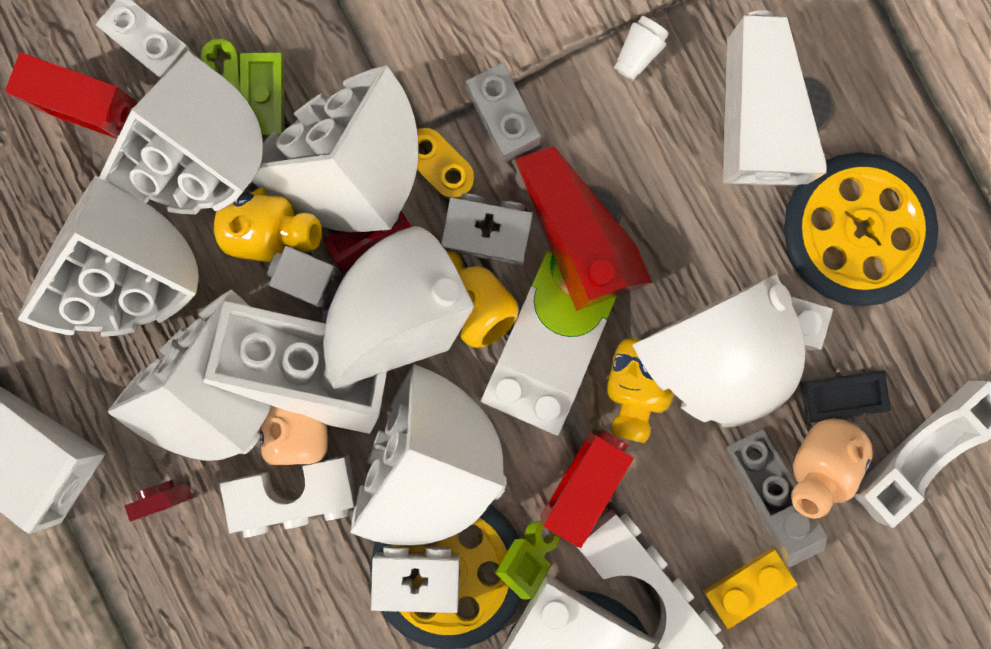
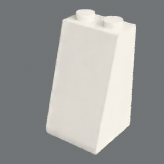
M767 10L752 11L748 13V16L744 15L727 39L723 183L778 186L809 184L826 174V161L787 17H774V13Z
M0 386V512L22 530L32 534L62 523L106 453Z

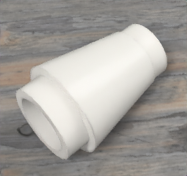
M641 16L638 23H632L614 69L626 78L634 81L637 75L667 46L664 41L669 35L668 31L653 20Z

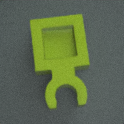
M541 520L532 521L527 526L525 539L514 540L495 572L521 599L534 598L551 567V564L544 557L547 552L553 551L559 544L560 536L557 534H548L542 539V530L545 527H543Z

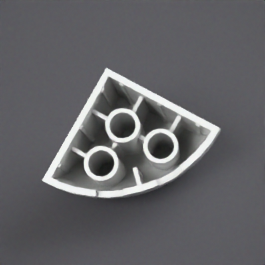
M187 51L131 110L99 178L135 196L144 204L149 200L169 205L167 207L168 212L196 215L201 209L213 208L214 211H218L234 202L255 177L263 155L261 129L252 108L242 94L208 64Z
M382 66L344 80L343 85L345 89L338 91L327 99L321 93L293 114L298 119L296 122L285 129L280 135L273 131L263 142L261 164L252 182L258 188H265L268 195L283 196L289 200L295 215L300 213L314 215L319 219L322 227L345 232L391 230L399 217V213L410 194L415 180L418 164V136L412 108L402 86L389 67Z
M95 176L50 248L30 288L18 320L44 330L73 336L75 330L101 332V337L136 332L137 326L157 320L158 323L166 320L177 313L193 298L197 291L199 278L197 262L184 237L162 214L128 192Z
M413 226L384 238L369 248L352 265L342 279L328 311L323 341L324 359L333 389L448 351L473 310L474 305L449 255L440 242L426 229Z
M777 274L705 306L632 345L642 364L663 391L670 388L684 402L680 407L681 409L703 422L710 420L719 422L722 427H736L755 421L781 407L797 388L805 364V342L801 324L792 306L791 295L788 289L781 284Z
M233 290L226 292L200 311L199 316L202 318L195 320L187 329L182 327L162 346L159 351L165 356L161 360L156 359L144 372L140 370L108 410V413L146 440L185 457L215 461L249 452L259 440L260 434L257 431L266 419L272 406L204 383L224 301L245 306L249 305Z
M413 364L390 404V408L393 410L388 418L385 432L379 430L367 460V463L372 464L367 474L365 485L359 487L350 533L385 544L421 545L444 540L460 533L472 525L494 499L498 500L501 497L507 481L506 476L503 475V454L500 439L493 424L480 406L463 390L446 378Z
M546 574L534 598L530 600L502 649H653L656 641L559 580Z

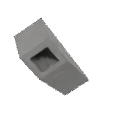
M762 429L727 446L726 450L787 568L824 551L827 535L817 518L806 517L793 506L791 494L796 483L765 431Z

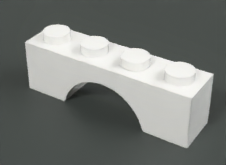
M969 380L862 479L859 490L856 491L854 497L878 523L891 528L897 526L925 500L924 493L927 486L944 466L964 451L991 439V382Z
M610 510L599 519L582 548L578 547V549L603 579L622 575L633 576L646 581L656 590L661 612L658 626L652 637L656 641L657 646L660 649H722L724 646L715 636L721 629L705 610L698 615L690 606L689 602L695 597L679 578L674 582L668 579L662 571L668 564L656 549L650 546L645 550L637 541L636 537L642 532L625 513L619 518L613 510Z

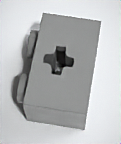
M503 62L466 80L467 94L503 164L539 147L541 136Z
M461 193L460 199L450 197L441 243L445 250L473 257L523 265L533 214L525 212V205L511 201H501L500 207L484 204V197L469 193ZM486 219H492L494 227L500 229L499 232H491L490 238L482 237V230L476 228L477 224L484 225Z
M285 246L283 253L277 252L270 263L267 275L272 278L268 286L318 307L328 309L344 273L331 264Z

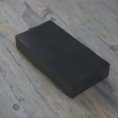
M885 370L800 382L806 423L891 411Z

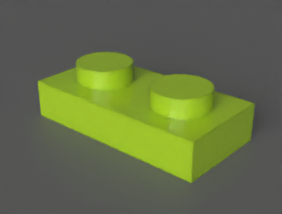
M240 53V93L246 99L258 120L262 138H268L273 131L280 135L284 131V56L282 53Z

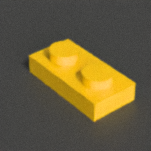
M771 547L703 590L724 626L730 629L798 584L777 551Z

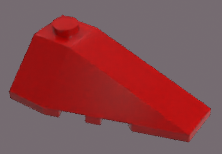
M554 146L515 160L576 311L652 283L637 245Z

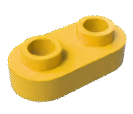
M430 128L417 129L418 145L421 142H429L433 146L432 151L427 155H422L418 152L417 172L441 196L450 199V197L460 199L461 193H470L474 185V173L470 164L437 131ZM452 170L458 171L461 174V180L456 184H450L446 181L447 173Z

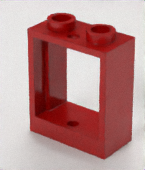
M19 52L5 89V93L39 112L118 139L131 110L138 104L136 100L117 86Z
M603 429L599 436L589 431L540 514L543 527L581 549L634 457L625 452L629 444Z

